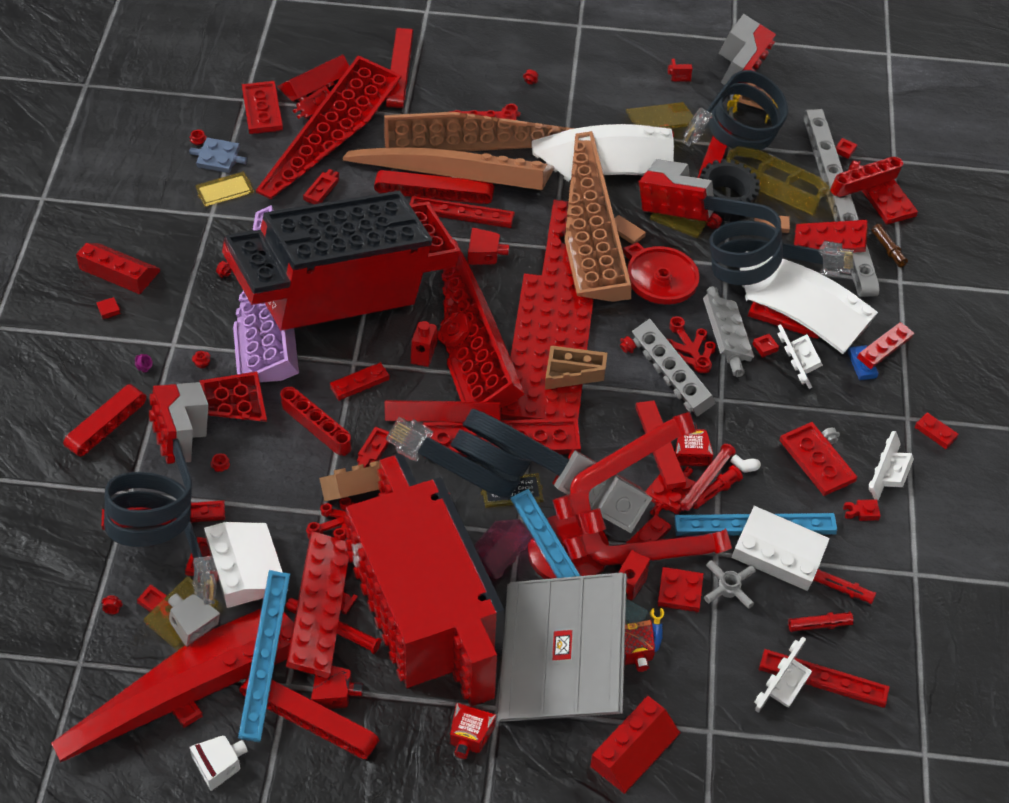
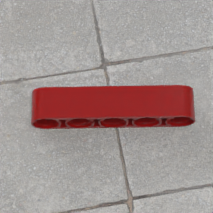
M889 157L836 175L830 191L833 195L842 197L894 180L900 173L903 161L898 157Z
M131 384L126 385L65 437L63 445L77 456H84L145 403L146 394Z
M285 387L281 390V403L284 411L336 454L345 456L351 452V436L347 430L297 389Z

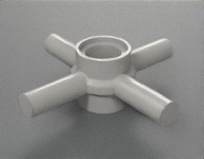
M713 560L707 563L706 566L720 579L719 587L704 596L708 604L723 595L728 598L736 596L748 609L754 605V602L741 590V582L756 572L752 565L740 573L735 571L724 573Z

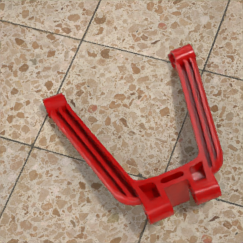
M690 412L674 416L673 419L661 424L583 470L574 477L570 486V494L552 500L558 520L575 516L580 529V534L565 539L571 560L590 554L592 559L599 564L616 565L624 564L631 550L650 558V560H659L713 552L721 553L732 549L726 528L716 533L605 545L598 533L606 529L601 510H591L589 492L592 488L674 439L696 432Z

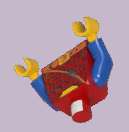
M654 608L650 611V616L654 619L653 623L651 620L625 624L624 664H635L638 672L649 669L648 661L653 660L654 653L659 650L663 639L662 623L660 622V619L664 616L662 608H660L659 617H655Z

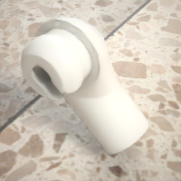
M734 455L730 460L734 466L744 473L756 471L761 466L760 461L757 459L743 460L738 455Z

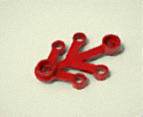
M679 316L672 317L669 327L672 332L678 334L684 345L667 339L675 350L690 354L693 357H686L677 352L686 364L693 366L697 372H709L712 367L709 358L715 352L716 344L711 341L706 342L704 353L700 355L698 350L702 341L707 338V331L703 328L698 329L694 343H692L684 330V319Z
M349 497L339 500L342 510H346V506L356 504L352 503ZM329 503L321 505L322 516H331L337 519L322 524L317 522L308 524L306 528L308 539L312 531L323 534V531L342 525L341 528L335 529L333 533L336 541H344L347 537L344 521L346 512L333 509Z

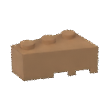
M551 346L545 390L604 381L607 353Z
M379 461L371 462L370 467L364 468L363 464L352 466V471L346 472V468L334 470V475L319 478L324 501L379 490L378 481L380 479L377 473V469H380Z

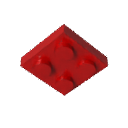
M663 567L658 606L699 612L704 573Z

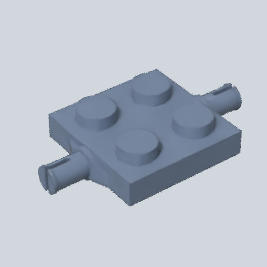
M206 138L201 149L191 147L189 151L190 155L199 156L196 162L198 168L230 173L236 163L245 165L247 163V157L238 156L240 144L235 142Z

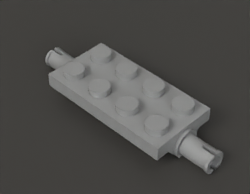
M712 286L707 289V294L703 298L720 354L726 356L733 376L740 377L745 373L741 361L750 362L754 358V354L737 303L733 300L720 298L718 288Z

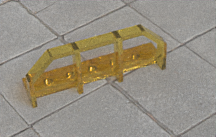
M738 146L728 153L726 159L728 163L734 160L735 164L739 165L741 162L732 159L736 156L763 161L759 165L758 170L746 164L743 166L745 169L747 167L751 168V174L755 172L757 175L756 179L760 181V192L811 215L815 214L820 199L828 192L829 186L819 176L761 150ZM774 166L791 175L784 182L763 171ZM801 178L814 184L819 191L817 196L790 184Z

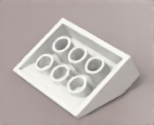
M754 506L731 558L749 566L752 565L758 570L808 591L829 538Z
M223 522L205 527L207 545L226 607L230 608L264 598L269 570L282 572L267 524Z

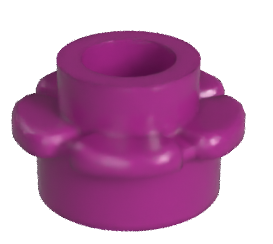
M140 354L136 356L135 366L139 371L147 372L152 367L153 362L149 355Z

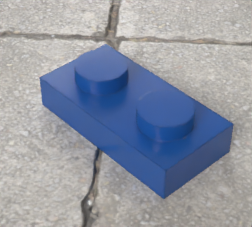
M867 345L849 347L848 355L859 380L874 379L878 376L876 366L870 369L857 359L858 354Z

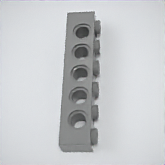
M648 319L632 331L635 337L632 340L638 348L642 347L644 350L642 353L646 359L654 362L653 367L657 373L662 372L666 384L674 387V394L679 400L682 398L685 401L683 404L688 412L691 413L693 411L696 416H699L716 404L712 394L651 319Z

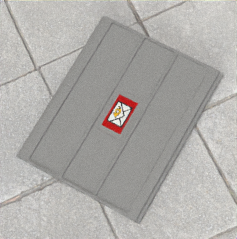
M611 573L518 581L507 584L498 722L623 714L627 574Z

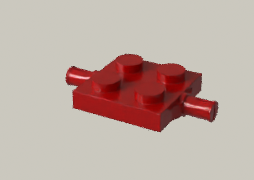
M687 466L683 471L686 487L666 489L661 473L645 491L652 497L651 501L655 504L652 510H650L651 515H658L662 509L670 510L677 515L682 511L680 502L696 483L688 478L693 473L691 467Z

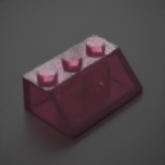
M520 519L495 521L475 543L474 547L490 579L496 580L502 577L504 570L516 561L517 555L528 547V543L533 538Z

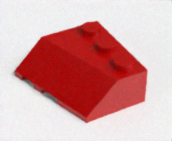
M257 371L199 381L208 402V416L267 422Z

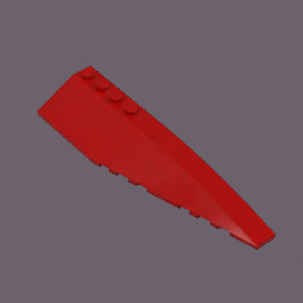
M358 55L256 189V193L269 199L274 198L367 124L396 86L402 75Z
M453 239L454 242L456 243V245L458 246V248L460 249V247H459L457 241H456L455 239ZM460 249L456 267L443 269L444 318L455 312L458 314L464 313L471 320V329L467 338L462 343L454 347L446 346L447 353H449L447 365L461 401L501 402L502 408L511 405L525 395L489 306Z
M261 609L208 631L187 647L186 645L54 740L51 744L60 763L171 713L176 708L179 709L183 705L186 706L191 701L195 702L247 678L250 675ZM284 612L274 665L288 658L294 622Z

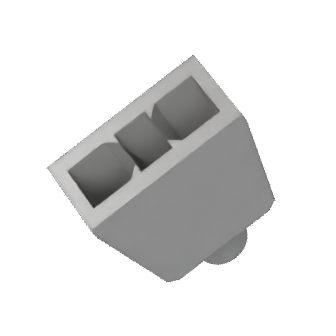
M174 594L168 600V603L173 607L170 610L169 621L186 647L218 625L220 613L197 595L192 594L183 600L178 594Z

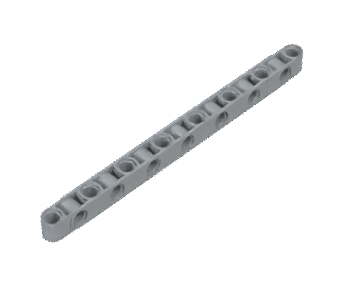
M823 109L805 110L804 123L834 221L859 220L851 194L838 197L830 191L836 175L842 173L843 170ZM867 244L866 252L845 253L852 255V268L849 267L858 296H878L879 283Z

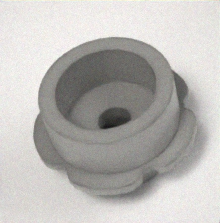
M833 427L827 428L822 432L830 444L836 443L838 441L837 437L840 436V433Z

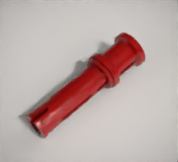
M732 465L727 472L719 474L716 477V481L706 488L692 507L698 509L722 490H729L736 481L740 482L743 479V475L738 467Z

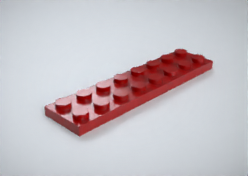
M578 418L501 420V422L558 454H570L572 449L581 453ZM423 422L424 435L463 457L468 456L451 447V443L459 430H464L485 440L465 428L463 422Z
M313 531L310 535L286 663L288 668L328 678L330 675L349 559L346 552L348 551L346 541H336L334 537Z

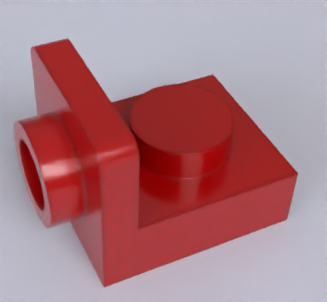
M671 59V65H668V75H671V81H691L692 64H676L675 59Z

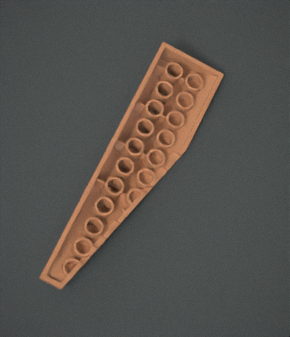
M459 112L384 115L385 148H430L460 152L532 148V140L575 129Z
M593 132L576 133L565 245L577 296L611 302L631 299V282ZM590 136V141L579 140L581 137Z
M430 148L351 150L343 157V161L543 190L554 170V166L540 161L530 162L522 158L510 159L506 156L496 157L487 153L475 154Z

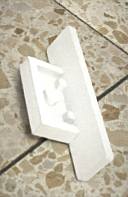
M778 325L780 329L778 336L782 343L786 342L787 346L784 348L788 356H793L794 358L791 360V363L795 370L799 369L800 374H798L802 385L806 383L809 389L812 388L806 374L823 365L809 336L805 335L790 342L782 325Z
M892 431L887 439L885 450L881 453L879 465L875 468L873 480L869 483V491L872 492L874 500H879L884 486L903 487L914 460L912 453H897L900 447V440L896 431Z
M803 636L800 641L795 640L791 645L789 651L792 653L788 659L784 657L777 667L780 671L776 676L772 674L766 686L769 688L765 694L760 692L754 702L757 704L756 712H760L770 696L789 708L812 673L810 669L794 660L806 641V638Z

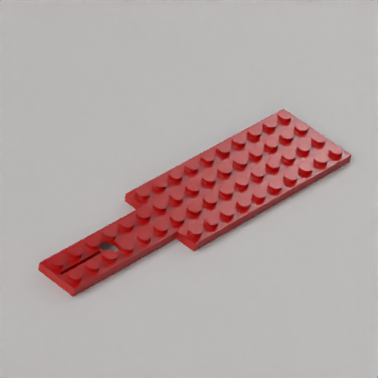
M553 200L542 275L524 274L510 359L525 395L511 405L502 407L501 419L579 418L583 384L545 390L550 347L558 346L587 350L593 308V298L577 296L566 245L561 243L559 239L566 235L569 201Z

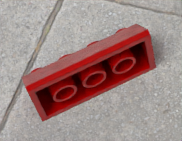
M344 54L278 85V88L291 101L298 99L300 102L307 98V94H313L325 85L327 88L335 85L334 81L340 80L349 68V64Z
M86 243L76 254L80 270L137 294H141L160 272L158 267L99 243Z
M647 696L592 754L590 767L626 794L680 735V731L666 709Z

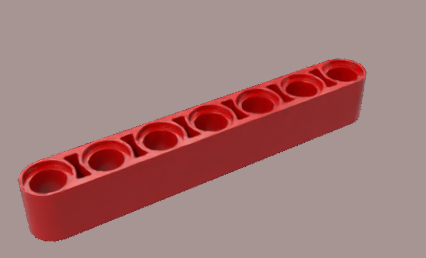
M396 29L391 71L402 75V77L386 99L387 107L404 108L413 29Z
M381 170L377 172L374 190L378 193L401 191L403 196L410 197L416 196L429 199L489 204L493 199L494 185L491 182Z
M249 676L239 689L244 697H246ZM271 680L266 709L359 758L368 759L379 742V738L375 733Z

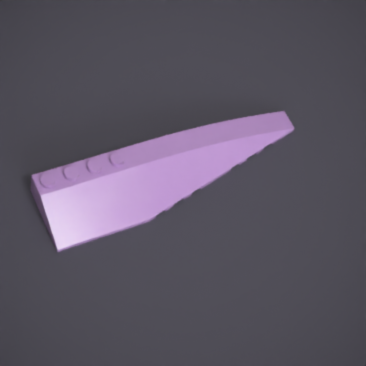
M272 205L256 212L253 231L261 230L264 212L274 211ZM243 291L239 295L240 307L237 308V321L234 322L233 326L237 374L257 371L259 382L282 381L299 374L294 328L280 331L266 304L251 305Z

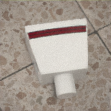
M220 736L190 747L192 758L210 791L240 770L238 757L248 752L243 740L230 745L226 736Z

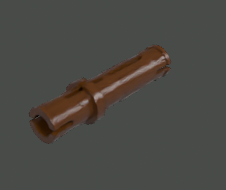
M881 224L873 226L871 231L884 246L887 255L893 258L898 267H904L908 260L902 254L899 245L893 242Z

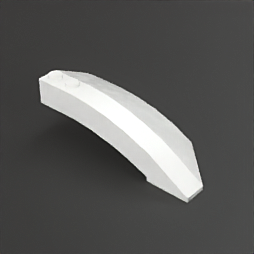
M629 124L588 126L566 130L532 140L531 142L533 155L536 158H542L546 161V164L554 166L553 171H559L568 182L571 180L576 133L593 132L603 175L644 176L656 159L674 160V139L672 129ZM590 136L581 137L579 140L590 141Z
M772 256L761 264L752 267L740 268V271L758 268L767 263L772 258ZM782 259L778 269L767 279L756 284L742 285L746 291V301L749 299L792 318L816 333L842 354L866 330L878 313L871 306L833 280L785 259Z

